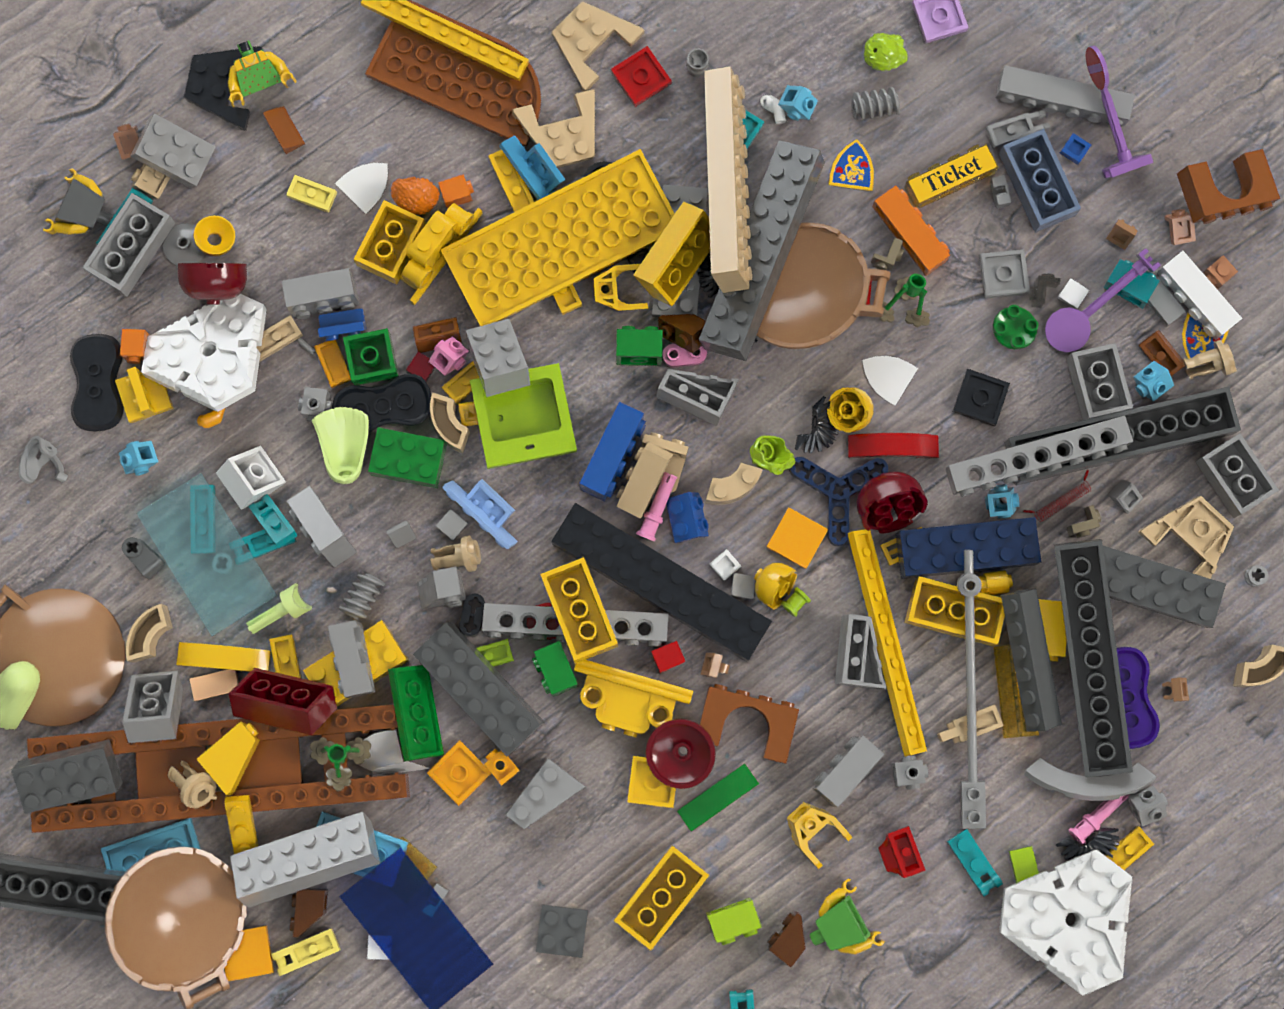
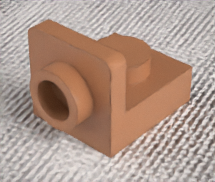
M129 123L118 126V131L113 133L122 160L131 158V153L139 139L137 126L131 127Z
M1177 209L1171 211L1172 214L1165 215V220L1169 222L1171 244L1178 245L1196 241L1195 226L1190 213L1186 212L1185 209Z
M1223 255L1208 267L1203 274L1216 289H1219L1238 271Z

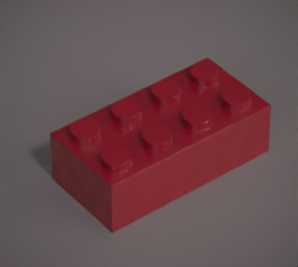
M254 668L228 693L234 717L308 735H313L337 709L332 685L259 668Z

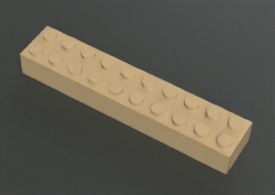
M731 66L704 71L711 275L723 293L749 289V280H752V270L748 266V260L751 259L752 255L747 239L751 238L750 228L747 225L750 211L748 205H746V198H749L748 186L745 185V178H748L747 165H744V158H747V148L743 138L747 137L746 127L743 125L746 112L744 105H742V99H745V91L743 85L740 86L739 77L737 74L734 75Z

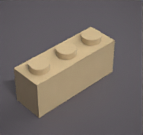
M650 442L644 448L640 447L634 458L638 462L635 467H630L625 477L629 481L626 487L621 486L616 498L620 499L616 507L641 519L673 454Z

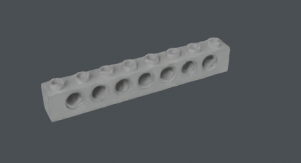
M1121 416L951 464L945 470L953 495L960 493V496L963 497L973 494V489L982 487L984 491L996 487L995 483L1004 481L1005 484L1018 481L1017 477L1022 475L1030 478L1039 475L1040 470L1048 468V471L1051 472L1061 469V464L1070 462L1072 466L1084 462L1083 458L1092 456V459L1106 456L1105 452L1114 450V453L1125 451L1128 449L1127 446L1133 442L1126 417ZM1101 434L1109 436V444L1101 441ZM1079 440L1087 442L1088 450H1082L1079 447ZM1057 446L1065 448V457L1057 453ZM1036 452L1044 455V463L1036 461ZM1017 458L1022 461V469H1017L1013 466V459ZM991 465L999 466L1001 474L994 475L990 469ZM969 471L978 473L979 480L977 482L970 480L968 476Z
M484 603L482 631L487 634V637L501 638V634L510 635L511 639H524V636H533V640L547 641V637H556V641L566 642L560 625L555 630H549L546 627L548 620H557L553 607ZM605 610L617 641H624L627 646H639V642L648 643L649 647H662V644L667 643L668 614ZM509 616L513 619L512 625L507 628L500 625L501 619ZM525 619H535L536 625L532 629L525 628L523 626ZM618 623H624L627 625L628 630L624 634H618L615 631V626ZM642 624L648 625L651 629V632L646 636L639 634L637 630Z

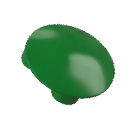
M1011 305L996 315L993 321V333L1001 345L1009 349L1018 350L1029 346L1034 341L1039 324L1029 311L1018 305Z

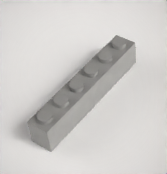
M1006 65L1000 74L995 98L1001 99L1002 102H1017L1027 108L1039 107L1049 113L1061 112L1071 118L1083 117L1094 123L1100 121L1109 123L1102 102L1101 91L1094 85ZM1108 89L1112 96L1120 126L1125 127L1130 120L1135 95Z

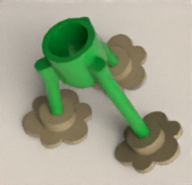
M916 273L910 277H905L903 280H897V286L894 288L896 295L888 304L883 301L882 307L884 312L883 316L879 317L880 320L883 322L894 321V311L891 307L900 297L903 301H907L908 299L915 300L919 296L917 308H914L913 311H907L905 321L908 324H913L915 327L929 325L930 314L922 309L924 297L927 294V290L924 289L926 279Z
M323 737L319 741H313L310 744V750L312 751L310 757L314 760L316 759L320 765L326 764L328 759L334 764L335 769L331 768L326 772L328 778L327 785L333 786L336 791H341L344 789V786L351 784L352 771L348 768L343 769V766L340 764H343L347 758L353 759L355 764H362L365 759H369L371 756L369 752L371 743L357 737L355 741H349L343 747L332 741L327 742V739Z

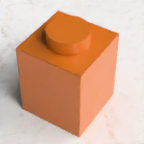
M464 174L438 182L447 209L453 203L459 206L472 201L471 194L474 193L471 181L465 180Z
M122 329L120 356L127 360V363L140 364L144 359L147 337L150 334L146 330Z

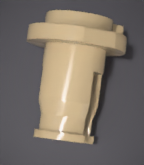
M1221 340L1214 341V349L1196 354L1189 359H1183L1187 367L1185 371L1189 380L1196 376H1204L1222 370L1225 376L1237 372L1231 349L1228 344H1223Z
M470 535L462 537L460 544L444 546L440 549H431V553L435 557L430 559L434 571L440 568L465 566L468 572L476 571L477 565L481 563L478 542L472 540Z
M181 761V765L184 767L182 776L171 766L168 777L181 790L180 798L186 806L199 808L207 804L211 799H217L215 795L216 782L208 773L198 774L194 769L190 768L187 762Z

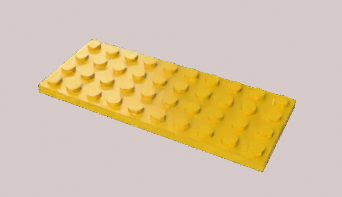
M639 149L440 250L479 326L502 321L654 244L675 213L644 154Z

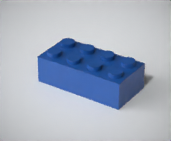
M621 402L618 403L579 483L581 491L604 502L607 497L612 498L617 487L615 480L617 476L621 478L626 469L625 459L627 456L631 458L636 448L635 439L637 436L641 437L645 430L646 421L644 420L643 412Z

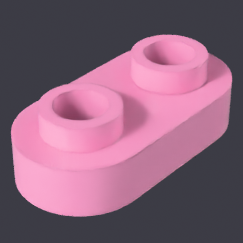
M670 344L664 348L662 359L671 368L699 365L705 361L707 350L702 346L698 349L700 354L695 356L676 344ZM674 351L678 356L671 358L669 354Z

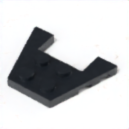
M261 46L252 47L254 52L263 50ZM239 49L193 55L184 94L185 100L246 131L250 116L249 109L228 106L230 99L228 86L230 67L234 65V61L242 58Z

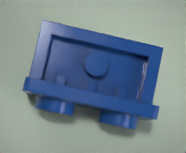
M361 308L318 316L320 328H318L319 337H325L326 341L337 340L341 334L351 336L361 334V331L367 330L364 311Z
M687 492L668 498L666 505L675 543L709 536V525L703 512L704 503L698 492Z

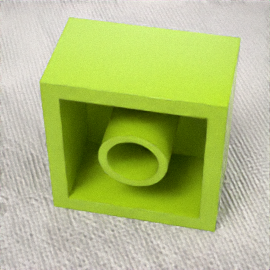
M751 898L706 913L716 943L721 942L722 945L735 942V937L742 934L745 938L758 933L757 929L762 928Z

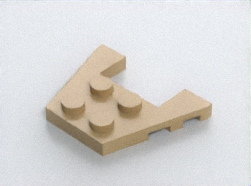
M582 1L552 31V35L571 66L582 90L588 91L599 80V76L584 62L614 32L631 47L644 34V29Z
M594 89L574 95L579 117L539 126L532 104L512 110L513 117L520 122L526 135L530 136L535 145L541 144L557 168L591 160L595 156Z
M1197 496L1140 529L1138 533L1152 546H1156L1168 531L1171 530L1202 559V562L1192 573L1211 579L1212 574L1217 569V562L1221 553L1225 550L1234 526L1202 496Z

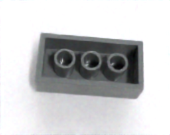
M110 739L20 760L11 770L25 814L115 793L123 783Z

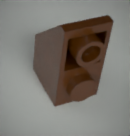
M695 314L661 315L658 317V330H663L662 337L693 353L702 347L699 338L706 320Z
M306 888L293 893L292 907H295V917H291L290 931H293V937L303 935L327 913L328 890Z
M796 911L794 914L789 913L782 922L784 925L779 933L775 931L767 942L770 944L767 949L791 968L806 949L802 916Z

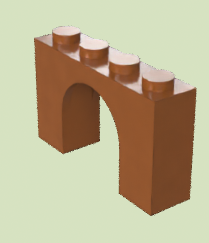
M1263 149L1244 153L1233 161L1241 184L1239 199L1228 198L1219 192L1214 184L1207 161L1188 165L1177 173L1193 224L1202 221L1203 224H1209L1216 221V218L1222 217V220L1234 217L1237 213H1241V216L1254 212V209L1265 211L1273 207V203L1279 200L1280 196Z
M714 684V687L708 688L700 725L710 734L715 747H719L727 716L735 709L749 707L759 711L764 716L768 725V736L762 758L783 764L787 763L799 709L794 708V703L781 701V704L772 702L773 698L759 695L758 699L749 697L750 692L738 689L736 693L727 691L728 687Z

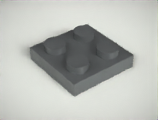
M542 904L536 952L582 958L588 910Z

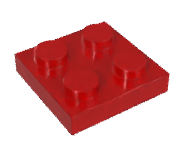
M648 46L611 68V73L635 107L672 84V80Z

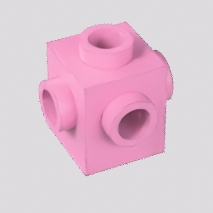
M452 336L446 341L441 340L435 346L434 353L429 362L446 376L456 369L458 371L466 363L464 358L469 351Z

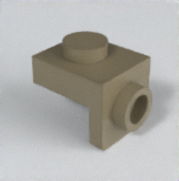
M894 238L887 258L874 253L870 263L874 264V267L879 270L891 271L895 261L900 262L904 252V249L901 248L903 241Z
M1094 505L1084 509L1087 521L1067 527L1069 537L1076 535L1077 538L1091 535V530L1100 527L1101 516L1099 511L1095 510Z

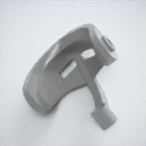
M39 436L32 437L27 443L20 459L19 478L24 483L32 484L36 480L42 466L49 460L54 463L57 470L55 479L64 483L68 475L64 473V467L56 456L57 448ZM40 449L42 454L40 458L37 459L36 455Z

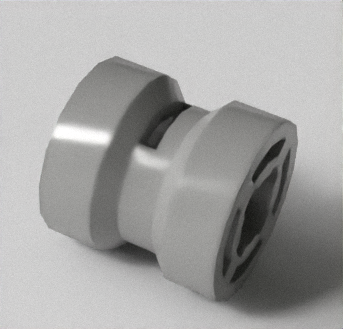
M696 48L688 53L686 67L690 75L701 77L704 75V71L708 70L709 56L705 50Z

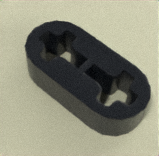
M477 593L468 595L464 602L460 630L466 637H475L481 630L485 601ZM478 599L481 607H476L475 614H472V606L469 605V602ZM470 617H473V624L477 628L472 629L471 633H468L464 625L469 624Z

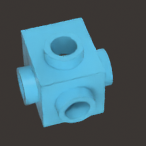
M787 85L778 105L787 112L789 118L795 121H799V119L809 120L818 100L809 89L803 86Z
M1155 361L1133 377L1137 385L1135 389L1142 397L1146 396L1153 402L1174 386L1169 370Z
M152 441L128 443L126 448L119 453L120 463L124 468L125 474L135 473L136 476L143 475L149 472L150 467L158 463Z
M1006 484L996 485L994 489L989 491L987 496H985L986 509L990 511V517L1008 518L1014 514L1017 509L1016 507L1020 505L1019 495L1014 493V487L1008 488ZM1006 497L1007 502H1001L1000 498Z

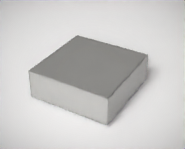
M450 509L436 527L454 542L468 523Z

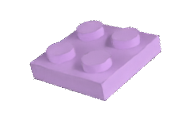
M959 0L912 1L925 44L968 30Z

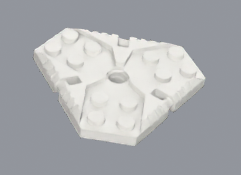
M242 294L233 299L220 300V305L202 306L201 309L195 310L194 314L189 317L184 316L181 320L175 321L174 324L168 325L167 328H163L147 337L141 373L146 378L177 393L181 390L185 397L214 411H221L253 393L256 389L260 352L257 346H262L266 307L264 304Z
M1098 850L1090 851L1055 866V870L1052 872L1044 871L1006 887L1003 892L999 932L1036 961L1041 960L1045 963V968L1081 995L1088 994L1123 978L1127 932L1124 931L1125 922H1128L1132 876ZM1059 879L1062 886L1055 889L1053 881ZM1069 913H1073L1076 917L1075 923L1071 926H1068L1065 921ZM1109 920L1115 921V930L1108 929ZM1050 946L1055 949L1052 956L1046 953Z

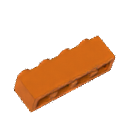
M895 185L877 198L872 207L894 236L903 241L902 246L924 275L927 276L949 259V248L943 241L940 242L937 239L934 228L923 221L920 210L909 203V197L903 189L899 190Z

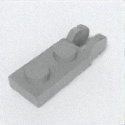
M1041 110L1031 114L1025 113L987 126L985 130L992 148L1001 147L1042 129L1045 131L1050 129L1049 123L1037 126L1032 124V121L1045 117V111Z

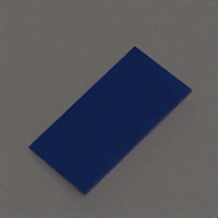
M401 847L339 896L428 1009H439L494 965Z

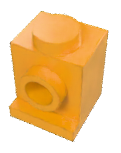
M494 749L485 757L488 760L484 763L501 786L520 772V769L512 759L501 750L498 752L497 749ZM498 761L504 762V769L498 770L496 768Z

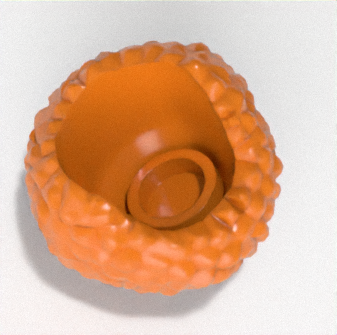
M398 178L391 186V196L395 204L415 215L430 212L439 200L440 193L438 188L427 178Z

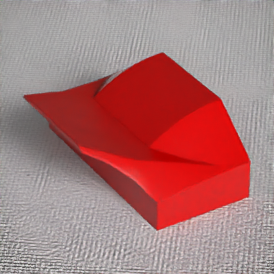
M909 826L886 834L885 841L878 849L887 872L899 874L902 878H907L926 871Z

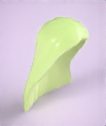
M337 407L323 411L312 419V423L319 438L327 473L337 483H353L362 471L368 439V415L361 410L350 407Z
M15 662L0 673V728L6 730L16 729L36 695L40 683V674L35 666L29 662Z

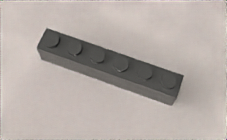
M1037 589L1017 590L1001 595L1027 732L1047 731L1062 725Z

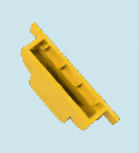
M453 203L445 214L436 211L407 250L409 262L400 275V279L416 290L410 299L411 304L415 305L447 263L440 249L466 237L483 214L481 209L477 208L475 213L472 214Z
M589 660L576 663L574 671L587 675L580 698L586 707L597 708L596 718L602 723L601 728L610 731L620 728L624 730V735L637 738L638 734L646 733L650 724L657 728L664 722L672 720L676 701L690 704L693 695L692 690Z

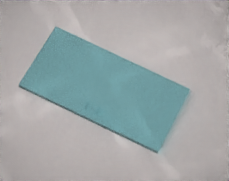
M202 473L137 513L212 637L277 596Z

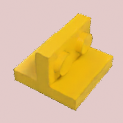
M136 367L127 369L128 376L115 380L129 423L174 409L167 387L146 378Z

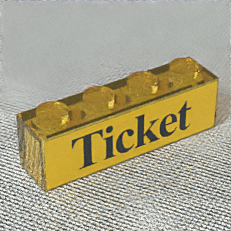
M985 144L981 147L975 145L969 148L966 154L961 156L955 154L947 159L948 162L942 165L936 163L930 166L925 173L920 174L917 172L909 176L904 188L913 206L920 209L995 174L998 165L988 145Z

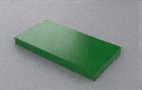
M423 665L388 669L404 762L444 755L429 671Z

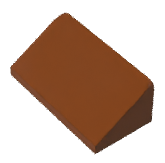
M284 106L263 112L285 154L305 145Z
M457 317L413 326L415 343L420 353L434 350L441 340L446 341L452 336L462 344Z
M1157 330L1139 344V347L1150 361H1155L1168 369L1171 376L1186 366L1181 356L1160 330Z

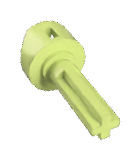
M295 583L280 592L282 602L248 621L246 624L248 625V630L255 634L288 613L297 619L299 616L312 610V606L302 600L298 592V584Z

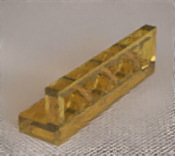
M1011 645L993 647L1001 720L1004 725L1002 727L1003 738L1039 736V731L1027 732Z

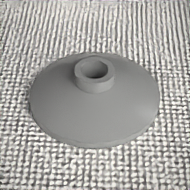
M187 223L176 225L164 240L163 251L172 264L178 266V263H199L206 254L199 250L194 241L195 225ZM187 240V245L182 247L180 242Z

